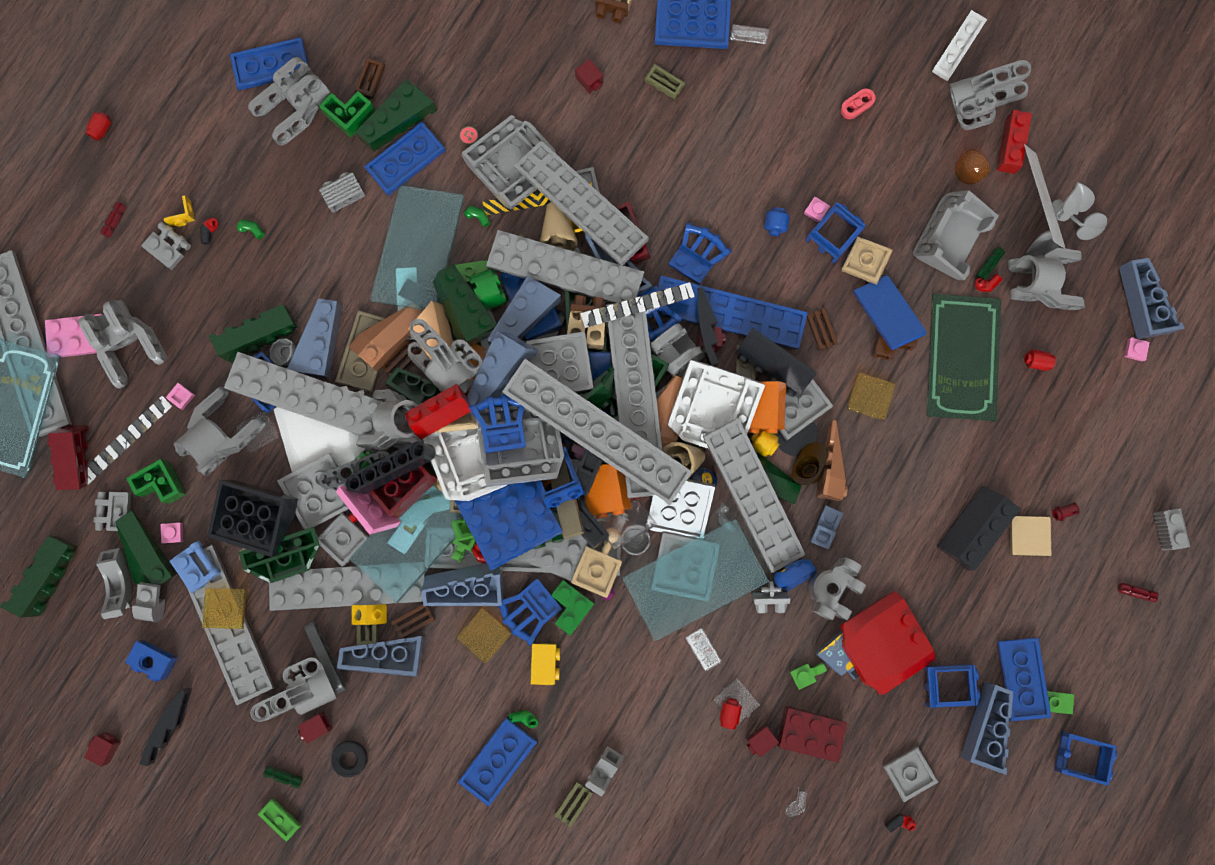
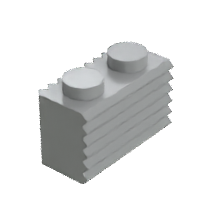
M353 172L343 173L339 176V179L333 182L327 181L319 189L332 213L365 197Z
M1181 508L1153 513L1162 550L1190 547Z

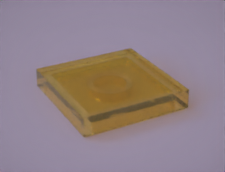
M859 372L847 409L884 421L895 383Z
M205 588L202 628L244 629L246 589Z
M482 608L456 638L486 664L512 633Z

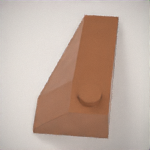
M412 303L361 332L348 347L377 372L411 335L408 328L411 322L417 319L423 311Z
M675 375L657 399L662 450L666 445L677 442L678 434L667 425L683 380V377Z
M832 420L829 422L825 443L828 457L823 468L822 478L818 483L816 497L841 501L843 497H846L848 487L845 486L846 479L837 421Z

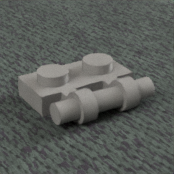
M160 222L157 227L162 233L158 236L155 232H152L141 246L165 266L173 270L184 257L179 252L181 248L187 251L190 249L191 244L187 242L184 236H179L174 232V228L170 225ZM169 238L174 240L172 246L166 242Z
M98 492L97 499H95V506H97L96 517L93 519L95 531H103L104 523H107L106 531H118L115 521L130 512L131 493L109 492V500H106V492ZM105 506H108L107 517H104Z

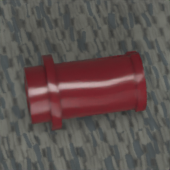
M1073 502L1063 507H1055L1052 510V515L1056 521H1064L1067 517L1079 514L1080 508L1077 503Z

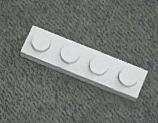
M971 10L932 72L948 81L987 19Z

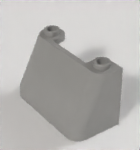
M969 190L947 193L938 203L914 248L913 255L920 261L956 280H965L970 273V265L965 262L979 234L992 230L999 215Z

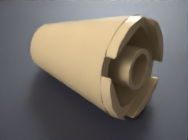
M550 202L546 208L540 242L574 251L577 247V238L571 221L560 209Z
M672 442L663 448L664 453L691 470V475L705 460V452L699 446Z

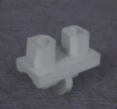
M773 581L768 582V587H761V592H752V599L757 613H766L767 604H774L775 612L785 613L787 604H790L788 593L781 592L779 587H774Z

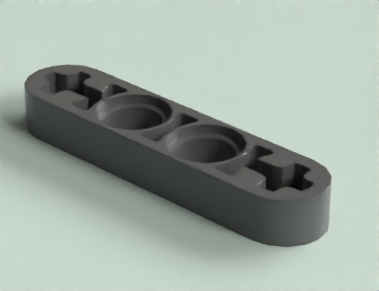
M379 450L327 470L320 475L319 484L325 489H331L344 484L347 478L341 474L343 468L351 469L352 474L361 470L359 466L361 461H368L371 465L374 462L370 457H374V460H377L381 457L380 454L389 456L391 453L388 450ZM334 471H337L338 478L332 480L331 485L328 482H324L326 475L328 477L335 476L336 473Z
M312 621L304 625L308 638L324 668L333 691L336 694L347 689L346 683L340 670L337 669V664L317 622Z

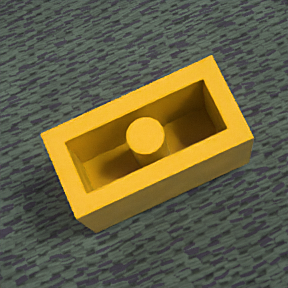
M532 644L531 684L555 685V681L559 680L560 668H556V660H560V648H557V644Z

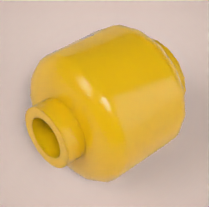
M766 430L754 433L750 438L753 441L751 444L754 450L763 457L772 456L780 445L778 443V436L773 433H766Z

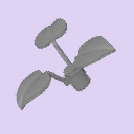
M1076 183L1075 188L1064 202L1060 199L1052 202L1057 220L1066 221L1071 218L1081 226L1076 231V235L1082 240H1090L1097 237L1107 226V217L1100 212L1089 215L1084 220V223L1073 216L1079 212L1087 211L1095 200L1091 189L1082 183ZM1048 230L1033 242L1026 254L1038 256L1046 251L1058 248L1059 245L1053 241L1051 231Z

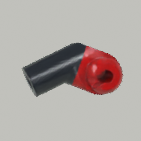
M209 218L201 225V244H211L210 234L217 229L219 224L216 218Z
M898 814L888 821L885 826L890 833L898 827L913 831L916 828V822L911 816Z

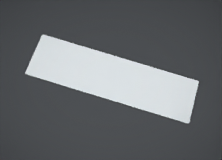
M1024 144L1053 241L1066 249L1037 154Z

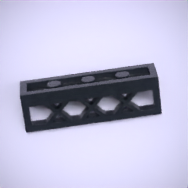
M551 483L544 488L545 492L552 490ZM577 498L584 533L581 535L593 549L600 544L605 546L608 543L609 534Z

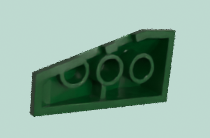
M756 452L777 497L796 504L801 485Z
M133 510L115 521L131 577L136 586L140 582L161 585L178 574Z

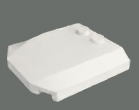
M690 359L667 425L682 440L708 448L703 435L735 418H739L747 434L765 385L753 379Z
M347 386L341 387V388H344V389L349 390V388H348ZM279 407L274 409L292 472L329 453L333 456L337 466L356 460L362 451L367 450L356 445L360 436L358 434Z
M477 429L441 433L436 431L423 439L424 443L430 444L435 448L436 454L431 462L446 500L470 501L507 486H486Z

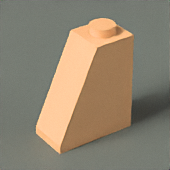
M431 301L417 319L426 321L451 347L453 338L449 320H447L445 315V308L443 304ZM416 325L413 327V330L421 333L424 331V328L421 325ZM429 339L426 342L431 347L438 344L435 339Z

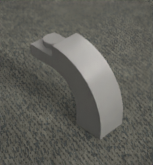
M116 548L100 552L96 563L103 576L106 589V597L100 613L103 619L122 616L125 609L131 607L132 584L129 568L121 549Z

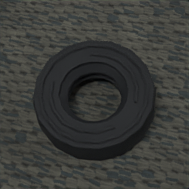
M355 741L340 743L334 749L331 756L333 770L343 777H354L360 774L367 764L365 748ZM347 751L353 752L357 757V761L352 767L345 766L342 762V756Z

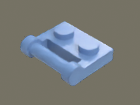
M200 540L194 542L189 548L170 560V563L191 593L196 592L221 574L219 568L214 566L203 550ZM194 552H196L209 573L205 575L192 556Z

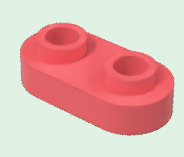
M862 89L845 100L841 106L842 116L846 119H854L868 110L875 102L874 92L870 89ZM850 108L853 112L850 113L847 109Z

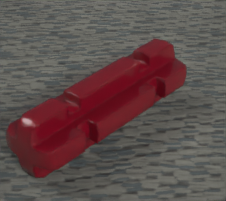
M120 202L114 204V211L111 210L104 223L106 226H103L100 231L106 237L110 238L112 236L113 228L117 227L122 217L121 213H124L126 210V206Z
M1120 583L1118 586V592L1121 594H1127L1128 596L1145 599L1150 602H1157L1158 592L1131 586L1126 583Z

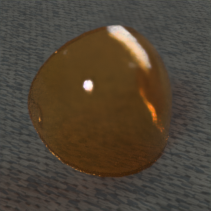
M969 149L957 160L955 173L963 183L976 184L989 175L990 166L980 152L975 149Z

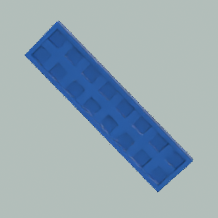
M661 276L658 289L661 291L689 282ZM693 283L690 284L695 297L666 305L678 314L682 321L698 325L696 313L698 288L702 287L717 319V324L714 327H722V331L745 337L754 328L775 344L796 350L800 347L808 312ZM664 311L659 313L661 316L671 318Z

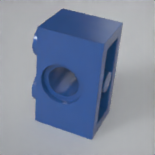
M145 640L135 642L125 663L130 665L131 670L139 673L142 671L147 674V678L158 682V680L167 679L178 657ZM149 657L153 659L152 667L148 664Z

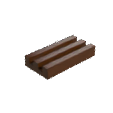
M367 58L354 90L355 93L358 91L363 96H369V98L373 99L385 64ZM373 64L363 90L361 88L363 86L364 80L366 78L370 65Z
M825 308L807 314V320L818 349L822 350L837 345L838 342ZM820 315H822L831 342H829ZM813 317H815L817 320L818 326L820 328L822 337L825 342L824 345H822Z
M407 340L382 365L381 368L389 376L392 375L391 371L408 355L407 348L386 368L406 346L410 345ZM415 347L411 349V351H413V354H420V352ZM408 357L398 368L404 370L412 360Z
M421 605L391 623L394 625L399 638L402 639L435 621V618L429 606ZM425 608L426 612L401 626L398 625L399 622ZM425 616H429L428 620L404 633L401 631Z

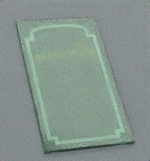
M932 294L927 416L997 421L1001 299Z

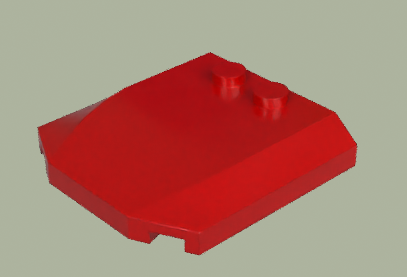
M896 591L887 594L840 624V629L843 632L842 648L861 681L878 691L879 695L886 694L935 661L933 647L906 601Z

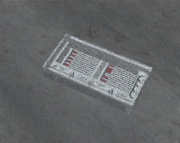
M732 25L730 39L765 44L769 36V29Z
M702 627L685 637L705 672L722 662Z

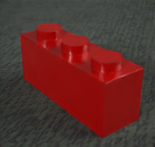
M1013 110L1006 118L997 171L1015 174L1023 166L1026 150L1024 144H1027L1032 113Z
M455 384L417 407L412 408L405 415L409 427L422 440L470 412L468 408L470 402L461 388Z

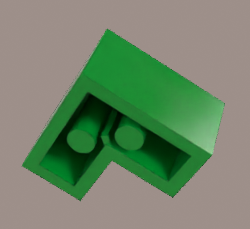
M358 91L346 104L331 93L319 105L323 114L350 138L356 134V131L375 112L372 103Z
M159 459L126 478L136 496L145 497L156 491L162 503L171 504L187 495L171 463L167 460Z
M563 580L551 596L566 607L555 624L571 636L595 603Z

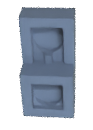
M825 504L810 542L829 550L836 534V529L844 514L843 511Z

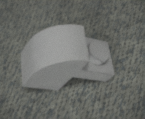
M144 582L138 584L136 603L132 605V613L135 619L159 622L164 618L165 599H159L160 585Z
M607 746L590 772L585 786L602 797L624 756Z

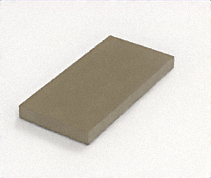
M357 311L335 380L336 383L373 393L380 369L376 372L348 346L361 332L384 320V317Z

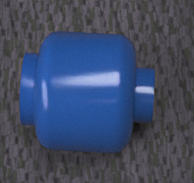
M773 207L772 210L767 211L764 229L769 231V235L779 237L780 233L787 232L790 215L786 213L787 210Z

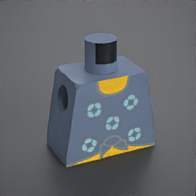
M841 630L814 654L838 675L842 676L848 672L853 679H856L859 675L842 648L843 632Z

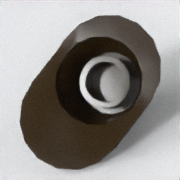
M812 442L803 447L791 470V476L796 483L810 485L822 478L823 468L828 457L827 449L824 445Z

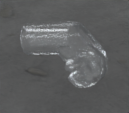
M721 503L715 509L719 523L728 532H732L736 525L725 515L729 508L724 503Z
M798 790L797 800L789 804L785 809L787 816L796 817L805 811L807 791Z

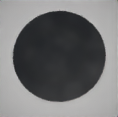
M811 422L788 440L784 438L779 430L775 434L778 436V443L780 444L778 447L780 450L790 456H799L804 446L818 440V431L814 422Z

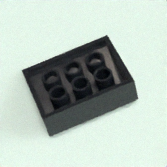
M220 480L207 537L274 557L294 519L298 498L236 480Z

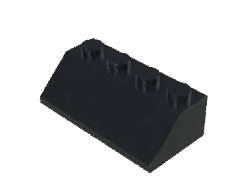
M754 328L750 330L735 353L739 361L744 364L749 363L753 366V370L756 373L766 375L770 382L779 381L786 383V394L791 397L796 396L798 398L817 374L813 369Z
M982 486L937 547L966 570H976L1021 508L1005 496Z

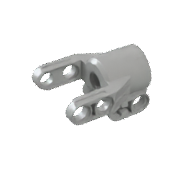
M299 57L291 59L278 69L273 75L274 83L251 100L248 105L249 111L257 117L267 114L285 98L295 108L296 111L274 129L272 138L278 145L287 144L307 128L317 113L318 106L331 94L320 78L314 75L307 63ZM301 64L298 70H294L296 65ZM276 93L273 99H269L271 94ZM258 105H262L259 110L254 111ZM296 121H299L296 126L292 127ZM281 133H285L282 138L278 139V136Z
M1019 60L991 69L985 73L950 83L951 98L961 128L972 130L988 125L995 120L996 107L1025 98L1028 94V85L1023 80L1030 75V63L1026 60ZM1020 66H1025L1028 71L1021 75L1016 72V69ZM1001 72L1008 75V78L1004 81L996 78ZM1017 86H1023L1025 91L1022 94H1017L1014 89ZM998 92H1004L1006 97L1003 100H998L995 95ZM990 114V118H986L983 115ZM964 118L974 119L973 123L970 125H966L963 123Z
M1056 248L1038 256L1027 255L1009 260L1008 269L1011 272L1032 274V284L1028 287L1017 286V288L1011 289L1010 299L1020 301L1040 300L1047 307L1065 310L1085 308V301L1082 297L1061 294V288L1066 275L1063 264L1081 261V251Z
M109 300L103 304L104 315L94 316L93 313L85 314V316L78 320L88 343L97 351V358L110 382L118 389L127 385L128 376L115 354L116 350L139 339L149 359L158 365L167 361V355L153 329L137 317H132L122 300Z
M423 319L413 320L410 324V334L417 342H413L408 346V357L441 392L457 384L465 394L472 387L475 380L468 379L473 378L474 375L477 376L482 365V358L464 340H456L449 347ZM421 325L424 331L417 333L413 330V327ZM429 339H435L438 344L431 347L426 342ZM418 347L422 352L419 355H415L411 352V349ZM456 347L459 349L463 348V353L461 351L456 352ZM430 360L427 367H425L424 362ZM469 360H476L479 365L475 367Z
M679 323L669 328L653 342L650 341L651 355L655 354V356L670 364L667 371L672 377L675 375L684 377L690 359L701 361L705 357L701 348L696 347L687 335L685 328ZM665 386L656 393V400L661 395V391Z
M223 387L217 388L194 408L187 426L188 431L174 442L175 451L179 456L191 455L198 464L196 466L198 472H201L204 476L213 472L229 455L237 453L244 448L266 425L260 418L253 419L230 439L220 427L211 420L206 419L225 402L229 392Z
M390 389L375 390L372 398L382 401L373 412L372 421L375 433L374 435H360L356 445L368 450H387L395 443L406 447L416 441L423 442V439L420 440L418 436L414 435V432H403L407 420L405 413L417 407L418 404L407 400L405 396Z
M844 557L839 558L830 570H822L814 574L808 583L809 595L813 600L811 611L827 620H833L835 616L848 620L852 611L839 604L838 600L845 587L853 590L856 594H862L866 585L851 577L857 576L862 566ZM830 583H833L836 587L833 594L827 591V586Z
M311 657L286 668L283 672V680L288 684L287 690L255 704L250 714L252 719L257 722L269 720L295 708L297 714L303 715L337 698L322 664L316 658ZM310 662L317 663V670L313 673L307 671V665ZM302 666V670L306 674L305 677H303V674H299L295 677V681L288 679L291 671L295 673L300 672L299 667ZM283 697L286 700V706L280 709L277 706V701ZM262 706L266 709V715L263 718L258 714V710Z

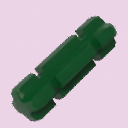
M997 247L994 249L991 256H989L977 272V278L985 280L988 277L989 273L1000 261V258L1005 254L1002 248Z
M267 766L264 770V777L273 778V780L286 785L291 784V787L299 788L303 781V778L300 776H293L292 773L281 769L275 770L276 768L272 766Z

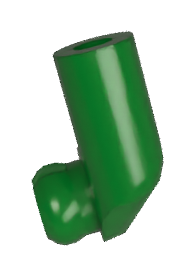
M468 206L464 211L466 218H478L483 228L491 224L485 211L481 208Z
M246 219L238 221L236 227L239 232L251 231L258 240L265 236V233L255 221Z
M528 710L509 714L511 723L520 721L529 728L538 726V719Z

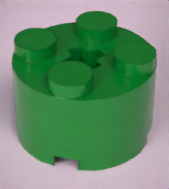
M488 269L469 277L477 298L487 311L504 305L507 302L501 286L497 287L500 285L494 269Z

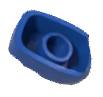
M808 559L797 560L789 563L781 572H776L774 574V581L777 587L788 592L816 574L817 569Z

